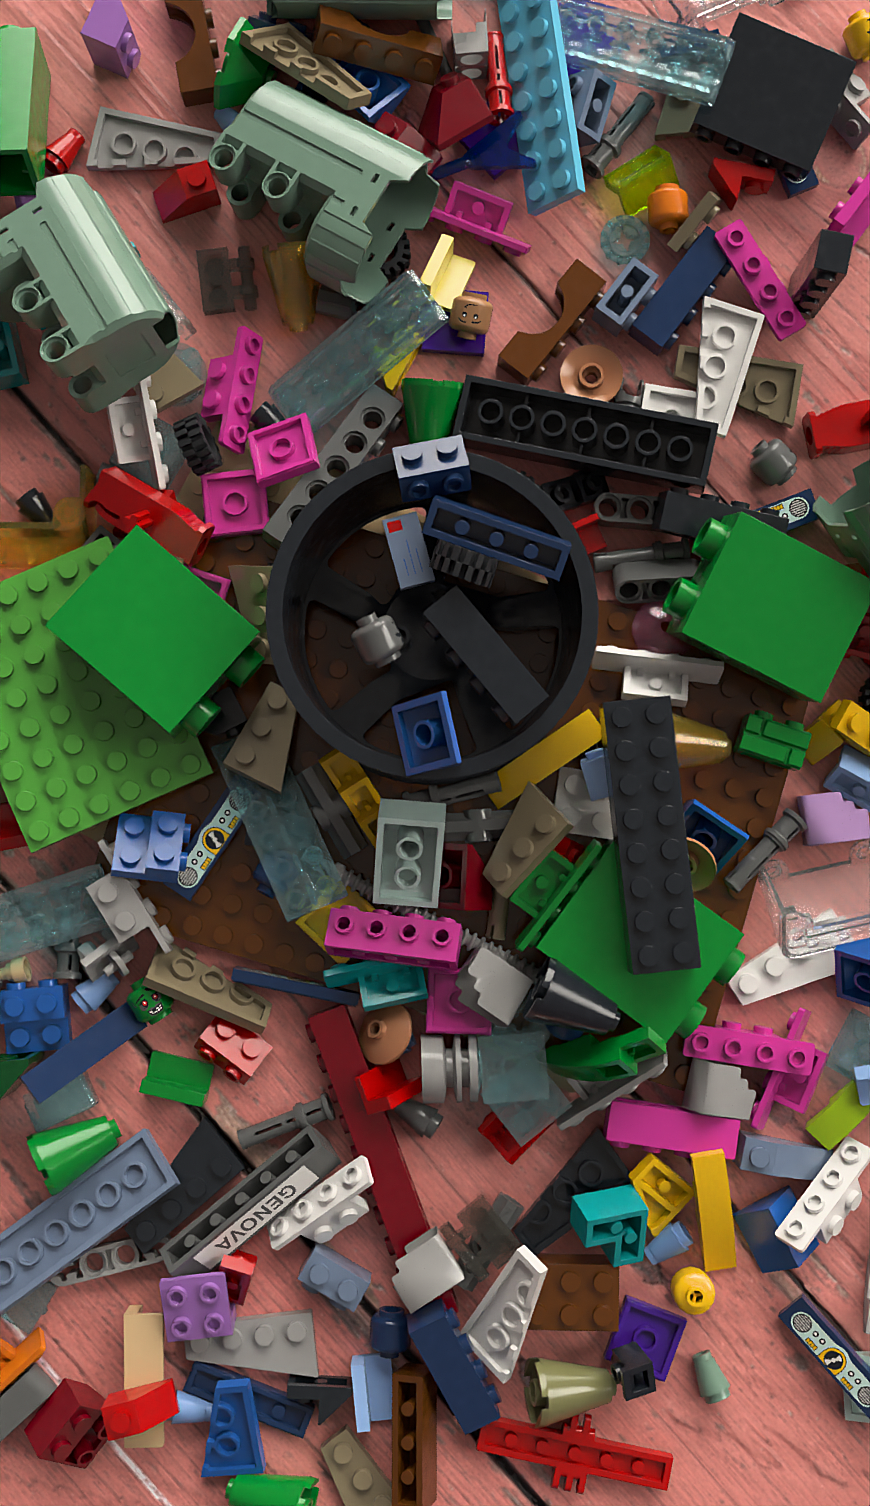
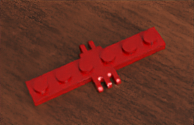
M579 1414L570 1417L569 1423L563 1422L561 1430L546 1426L536 1428V1424L501 1417L479 1428L476 1441V1450L553 1466L550 1486L554 1489H558L560 1476L565 1477L564 1491L570 1492L573 1479H576V1493L583 1494L587 1474L665 1491L668 1489L674 1459L672 1453L595 1437V1429L590 1428L591 1414H584L582 1426L578 1425Z

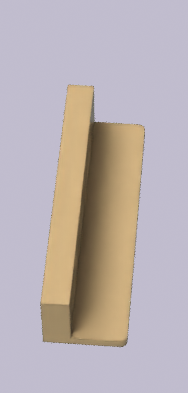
M129 1305L124 1313V1390L164 1380L163 1313H143V1305ZM164 1421L143 1433L124 1437V1448L163 1447L165 1443Z

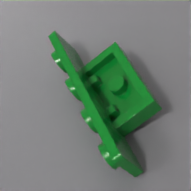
M593 839L575 864L553 849L509 896V900L533 917L515 941L517 950L523 952L527 946L532 948L542 934L540 929L547 920L552 922L562 908L560 903L567 894L572 896L581 885L582 880L580 877L587 868L592 870L602 857L600 842Z

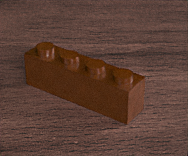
M406 1363L392 1373V1506H431L437 1500V1383L427 1365Z

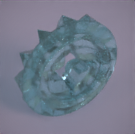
M630 215L616 216L603 227L600 237V248L603 249L606 259H611L617 265L628 264L633 257L637 260L643 259L650 245V234L646 225L640 219ZM621 230L627 239L632 238L633 240L629 244L628 251L624 248L623 244L615 243L620 240Z

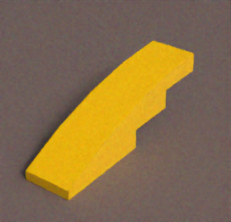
M587 709L497 771L502 792L487 795L498 810L521 795L528 781L537 784L602 740L601 725L590 709Z
M334 749L318 761L376 849L381 796L361 765L339 750Z
M722 1149L690 1154L694 1179L692 1184L696 1203L695 1215L704 1271L709 1272L737 1267L733 1214L725 1153Z

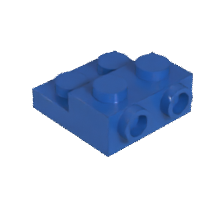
M153 810L152 816L120 814L111 876L177 883L179 871L185 872L188 852H181L182 843H189L191 824L185 823L186 814Z
M58 978L38 980V986L26 987V982L6 984V989L0 991V1024H4L6 1054L58 1050L73 1040L68 983L58 984Z

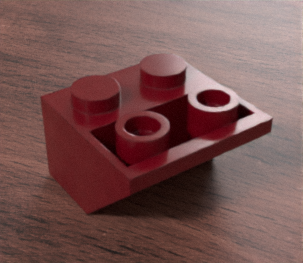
M64 1378L24 1429L37 1457L85 1469L108 1440L101 1407L106 1399L88 1384Z

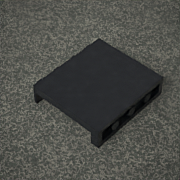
M739 12L689 132L694 133V137L701 142H715L724 146L723 149L732 155L740 156L743 154L753 158L752 162L758 166L765 168L771 166L781 170V174L788 179L798 180L800 178L804 180L811 171L857 62Z

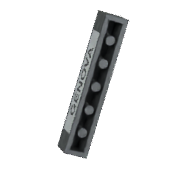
M310 1124L159 1249L169 1274L177 1277L213 1271L221 1264L224 1254L231 1256L342 1163L330 1141Z

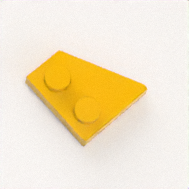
M651 1152L628 1175L631 1184L649 1209L647 1227L654 1237L669 1224L694 1196L693 1186Z

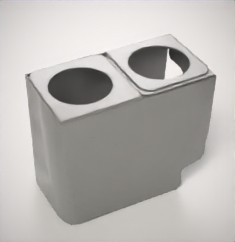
M485 9L484 22L476 23L475 32L453 33L451 20L454 71L468 76L471 80L486 79L488 35Z
M480 946L471 952L458 972L455 985L462 990L461 995L458 997L461 1003L499 1027L509 1026L533 980L512 965L507 964L506 961L485 947Z
M693 1057L681 1106L703 1115L749 1120L756 1092L755 1090L748 1089L747 1079H741L740 1067L729 1066L725 1062Z
M437 1226L405 1246L404 1249L407 1254L395 1262L399 1273L392 1277L395 1285L393 1288L411 1314L465 1279L460 1264Z

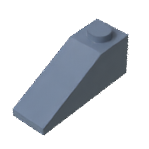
M739 1130L736 1156L733 1162L741 1170L776 1177L813 1181L833 1155L834 1150L828 1151L826 1148Z

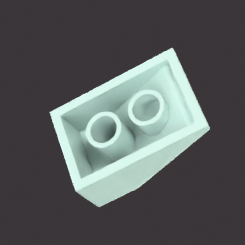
M380 798L372 903L438 908L446 803Z

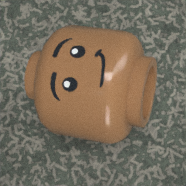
M463 291L462 296H457L453 299L449 326L458 331L457 337L476 341L477 335L488 333L493 306L487 301V296Z

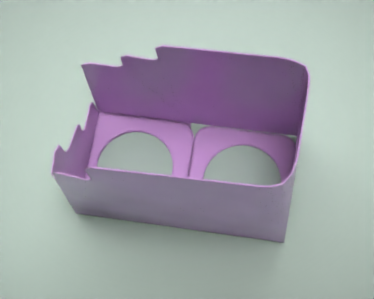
M839 791L797 796L799 816L807 825V829L802 832L803 846L870 839L868 810L857 808L853 801L845 800Z

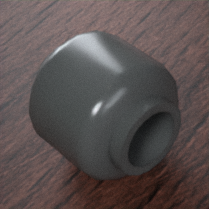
M763 439L750 452L754 456L750 462V469L766 485L772 486L777 484L781 486L797 470L795 466L797 456L780 439H773L768 443Z
M375 612L356 622L359 628L351 635V641L365 664H375L376 668H379L402 655L400 649L404 645V639L391 616L384 615L378 618Z

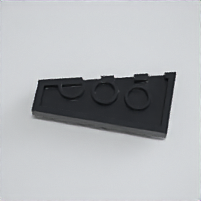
M597 1126L513 1227V1232L520 1242L535 1256L573 1228L570 1223L572 1196L631 1184L628 1176L630 1171Z

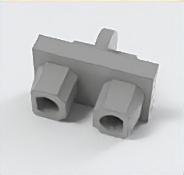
M108 925L102 932L106 942L97 948L91 941H86L77 948L81 958L80 963L92 983L103 974L109 977L118 971L124 977L130 973L125 964L134 958L132 953L140 948L134 936L120 944Z

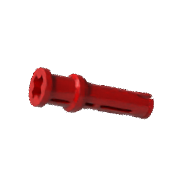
M490 31L487 33L489 84L485 89V98L489 102V109L495 119L489 124L500 127L510 124L515 118L514 109L510 103L513 90L512 86L507 82L504 35L500 31Z

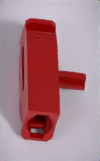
M870 399L843 404L829 411L827 410L816 416L814 411L807 412L802 418V426L809 458L812 460L817 459L821 454H847L870 449Z
M117 466L101 470L98 483L83 500V506L87 508L95 506L96 511L102 518L127 534L138 525L172 556L184 559L183 563L188 567L197 564L201 560L215 530L214 524L210 522L205 524L186 506Z

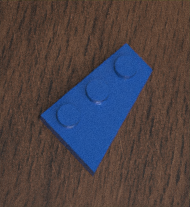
M250 1378L218 1380L214 1393L209 1436L206 1443V1454L201 1477L258 1474L265 1471L266 1460Z

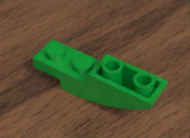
M647 1026L637 1028L632 1032L617 1037L607 1038L602 1042H599L591 1034L582 1035L580 1038L552 1045L547 1049L535 1053V1058L553 1073L565 1078L590 1082L610 1081L638 1075L637 1063L666 1054V1041Z

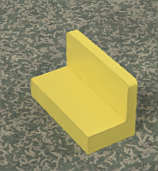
M442 234L419 280L418 302L451 313L453 299L457 296H462V292L465 290L475 269V262L453 254L454 237Z

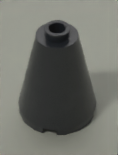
M547 957L535 977L538 980L534 989L531 988L523 1010L524 1019L529 1020V1022L599 1035H606L609 1030L613 1032L621 1016V1013L617 1012V1004L557 959Z

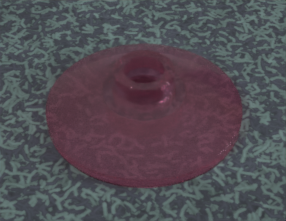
M665 601L649 602L643 605L636 613L632 623V636L638 649L652 653L678 654L683 656L692 645L661 629V623L667 622L670 624L673 618L662 612Z

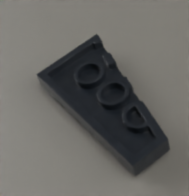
M207 1117L203 1118L170 1164L181 1184L130 1220L124 1228L143 1254L152 1249L246 1167Z

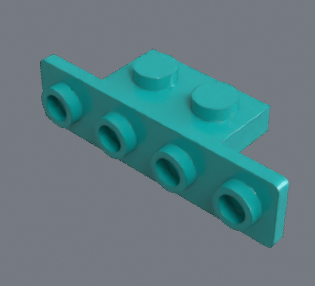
M363 960L361 963L352 965L345 963L336 964L330 969L323 971L327 988L359 982L365 1012L429 998L423 968L426 967Z

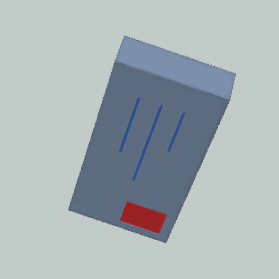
M417 511L382 520L400 590L435 582L433 570L429 567L430 559Z

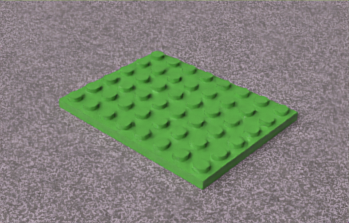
M105 536L0 582V783L31 853H35L214 773L198 737L194 738L183 728L175 739L172 738L55 637L45 626L114 550L109 536Z

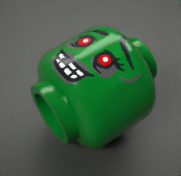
M144 976L130 985L133 991L126 997V1002L139 1022H149L150 1025H153L173 1012L171 1006L174 1004L175 999L143 986Z

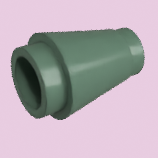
M710 1350L694 1354L692 1359L700 1397H704L707 1404L717 1403L728 1398L731 1395L728 1389L730 1383L711 1355Z

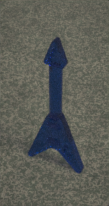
M516 111L468 150L463 157L438 166L433 171L431 177L437 181L466 169H535L537 167L535 159L508 148L509 141L523 119L521 111Z

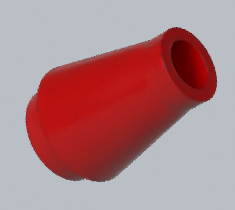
M70 128L67 133L46 147L45 167L54 175L68 173L81 146L85 143L81 133L74 128Z

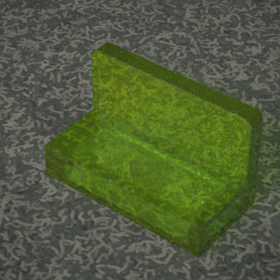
M653 145L603 177L606 188L619 196L624 214L629 218L647 207V198L656 186L664 183L680 185L671 154L657 145Z

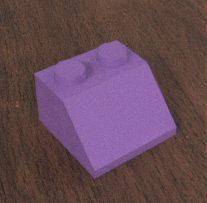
M95 0L80 34L95 65L128 79L131 70L136 69L139 64L141 52L121 0Z

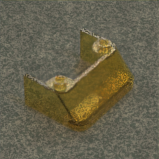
M80 465L79 497H65L59 500L53 510V522H0V569H31L84 545L96 530L97 517L95 506L91 508L83 506V500L94 488L96 475L87 465Z

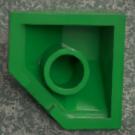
M244 17L239 18L227 38L224 52H227L223 61L222 72L218 71L215 78L214 108L218 110L246 104L258 88L277 78V71L274 70L273 64L239 44L242 31L254 29Z

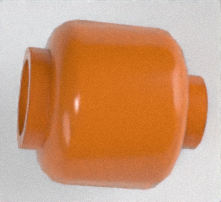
M660 184L648 196L649 225L658 229L661 234H674L689 217L688 195L683 189L679 188L678 184Z

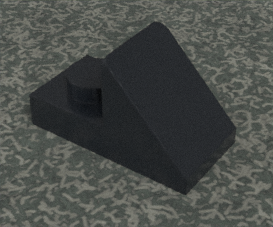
M290 1374L287 1384V1398L294 1399L298 1403H311L313 1400H319L318 1425H321L353 1393L352 1377L319 1375L317 1378Z

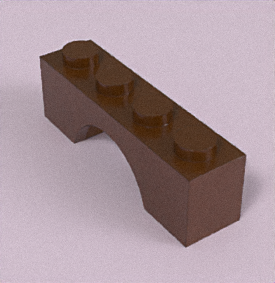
M164 0L169 18L185 23L195 32L192 48L182 59L175 62L185 107L213 103L215 78L218 71L222 72V68L216 69L214 60L220 58L216 38L211 39L209 29L215 28L211 8L205 9L204 0Z
M319 5L312 31L313 53L434 86L444 57L441 38L410 30L407 34L400 36L382 34L362 25L350 12Z
M576 259L557 282L555 294L560 302L562 311L559 321L552 328L542 333L528 334L517 331L498 355L497 365L524 386H528L532 380L538 382L548 368L545 366L546 362L551 356L556 359L567 345L564 341L571 332L576 334L586 322L584 315L590 308L595 310L596 305L605 295L603 291L607 281L579 259Z

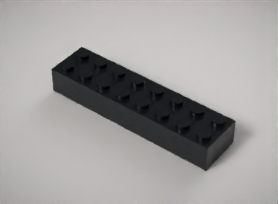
M466 374L452 436L462 434L464 446L469 449L669 489L670 487H680L690 490L689 493L701 495L704 493L719 423Z
M669 695L603 702L598 707L628 972L638 975L702 968L671 697Z

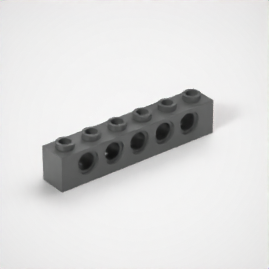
M371 383L318 454L320 468L307 472L301 477L263 528V541L279 550L287 531L292 525L291 522L297 518L299 513L311 501L310 496L319 493L336 479L329 475L328 472L330 470L338 469L345 473L369 461L372 455L378 457L386 445L384 440L390 431L395 433L404 420V417L401 416L404 403L374 383ZM372 421L377 423L379 427L370 429L364 424ZM351 445H356L359 448H361L362 451L359 453H351L346 448Z

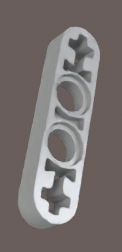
M168 1234L159 1243L164 1242L167 1244L172 1239L171 1235ZM126 1237L96 1245L79 1258V1268L72 1269L66 1277H64L63 1273H58L50 1281L57 1286H68L163 1261V1258L156 1249H151L146 1254H143L145 1258L142 1259V1251L131 1237ZM128 1245L133 1248L135 1252L134 1260L131 1262L120 1260L118 1256L119 1247ZM97 1253L102 1257V1269L92 1270L88 1267L87 1257L89 1254ZM78 1259L69 1266L75 1265L78 1262Z

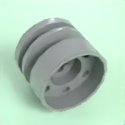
M421 1034L423 1104L444 1103L447 1088H454L456 1101L460 1103L462 1102V1087H469L470 1102H478V1095L483 1083L482 1052L476 1040V1035L468 1034V1048H460V1034H454L452 1048H445L442 1034Z

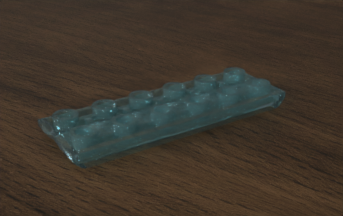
M557 0L567 67L581 71L597 68L610 79L713 107L735 49L736 41L724 35L591 0Z
M413 269L406 271L270 387L268 393L286 419L306 412L314 434L450 319Z
M238 737L211 747L220 772L287 923L347 897L346 888L289 763L285 771L281 796L224 767L223 762Z
M102 864L87 866L0 894V962L109 929V925L86 887L105 876Z

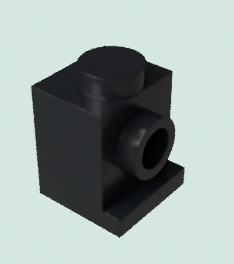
M636 1341L612 1349L611 1373L616 1384L622 1385L623 1397L626 1401L656 1391L653 1362Z

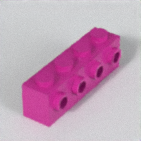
M342 905L340 908L331 907L324 947L328 955L457 971L463 932L462 925L456 923L451 918L440 917L435 921L424 919L423 916L414 913H407L403 917L392 915L391 912L382 909L364 912L355 906Z
M617 1097L606 1107L602 1134L606 1140H610V1145L620 1148H629L630 1143L642 1145V1150L653 1153H661V1148L674 1150V1155L690 1158L692 1153L722 1149L725 1153V1158L735 1160L740 1120L703 1115L681 1106Z

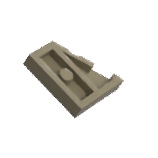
M708 191L667 245L675 252H680L683 248L688 251L700 236L696 232L704 223L708 225L720 211L718 206L724 199L717 193Z

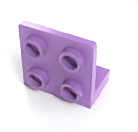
M220 1271L160 1279L159 1288L167 1342L233 1335L237 1313L235 1303H229L225 1272Z

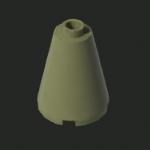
M539 1357L528 1358L525 1364L524 1377L530 1376L529 1387H524L526 1408L531 1423H536V1428H542L609 1404L617 1392L616 1382L606 1368Z

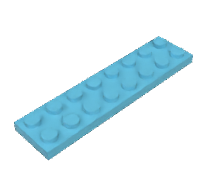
M497 0L501 31L504 35L503 42L508 79L513 90L511 100L515 113L514 120L528 214L537 216L585 193L557 0Z

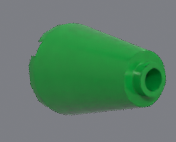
M425 378L402 379L401 390L409 444L450 437L464 383L448 380L436 381Z
M101 1116L33 1133L26 1138L38 1171H41L43 1177L47 1178L44 1183L50 1194L55 1196L119 1145L117 1138L121 1137L122 1134L115 1119L108 1121L106 1116Z
M238 1474L235 1479L231 1478L229 1480L225 1498L229 1499V1506H316L319 1488L314 1487V1485L319 1482V1479L312 1476Z

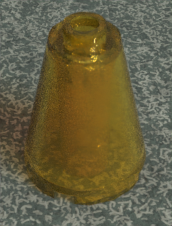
M306 241L277 243L278 250L269 251V245L261 248L262 258L282 325L288 326L290 332L308 331V325H313L315 321L320 283L310 278L307 273L304 261Z
M672 713L679 769L721 764L725 758L729 757L732 744L724 731Z

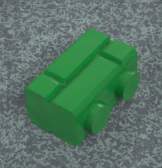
M755 710L754 714L748 713L744 715L733 748L734 752L791 771H798L802 768L806 750L812 733L803 731L805 725L791 720H786L785 724L773 721V714L761 710Z

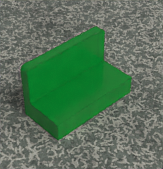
M155 1050L151 1056L147 1076L141 1081L139 1092L203 1107L207 1102L215 1065Z

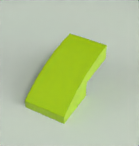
M852 1079L830 1097L829 1104L806 1122L805 1129L828 1151L846 1137L870 1112V1105L862 1106L860 1104L856 1081Z

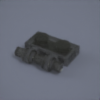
M249 246L238 247L239 258L231 259L229 258L227 247L196 250L205 316L236 312V299L244 300L246 311L257 309L256 298L259 297L258 286L254 285L253 277L255 260L251 257ZM231 272H240L242 285L233 286Z
M483 1194L456 1214L463 1224L460 1229L455 1230L449 1221L439 1228V1231L446 1239L445 1243L448 1248L455 1250L464 1262V1269L468 1274L472 1273L479 1282L484 1281L489 1276V1272L483 1266L484 1263L490 1259L494 1266L500 1269L511 1259L515 1251L522 1246ZM470 1236L481 1247L478 1253L474 1254L464 1242Z

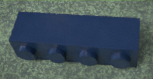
M708 226L642 310L629 330L628 335L657 357L664 348L669 351L680 337L676 332L681 325L684 324L688 327L698 313L695 307L700 300H703L704 296L711 297L717 288L714 282L719 275L725 278L732 269V266L714 239L716 232Z
M438 495L433 498L422 533L558 581L572 547L571 542Z
M439 1298L422 1306L412 1314H406L409 1335L465 1435L500 1419L498 1403L502 1402L498 1389L494 1383L488 1384L486 1380L488 1377L487 1370L481 1358L475 1360L472 1354L474 1347L468 1334H461L459 1331L460 1321L454 1308L447 1309L443 1299Z

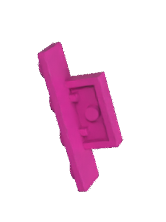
M870 172L865 179L858 176L847 191L851 195L846 204L839 201L828 216L833 221L827 230L854 235L853 246L870 225Z
M457 180L453 183L445 210L433 207L428 219L429 222H434L435 218L446 222L445 228L460 234L463 233V230L475 234L474 239L487 245H491L492 241L504 245L503 251L520 257L521 252L527 254L532 246L503 234L514 203Z
M738 219L716 232L714 235L716 243L760 313L765 315L764 319L777 340L783 341L806 326V321L743 221Z
M240 326L237 329L233 355L210 359L201 410L202 419L204 418L208 423L222 421L218 443L237 455L244 454L263 345V338L246 326Z
M800 1007L798 1012L791 1014L787 1023V1029L790 1031L786 1039L800 1041L811 1011ZM815 1048L810 1076L775 1070L773 1072L768 1071L762 1084V1088L765 1089L761 1101L757 1100L752 1107L750 1118L753 1121L751 1127L756 1130L764 1129L775 1101L805 1114L829 1054Z
M722 1020V1025L715 1024L714 1027L698 1025L695 1031L683 1041L682 1054L688 1057L810 1076L812 1072L815 1045L810 1042L781 1038L773 1034V1028L754 1025L753 1030L741 1028L742 1023Z

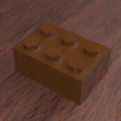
M539 1253L536 1255L548 1270L527 1330L619 1332L620 1266L613 1268L605 1254Z

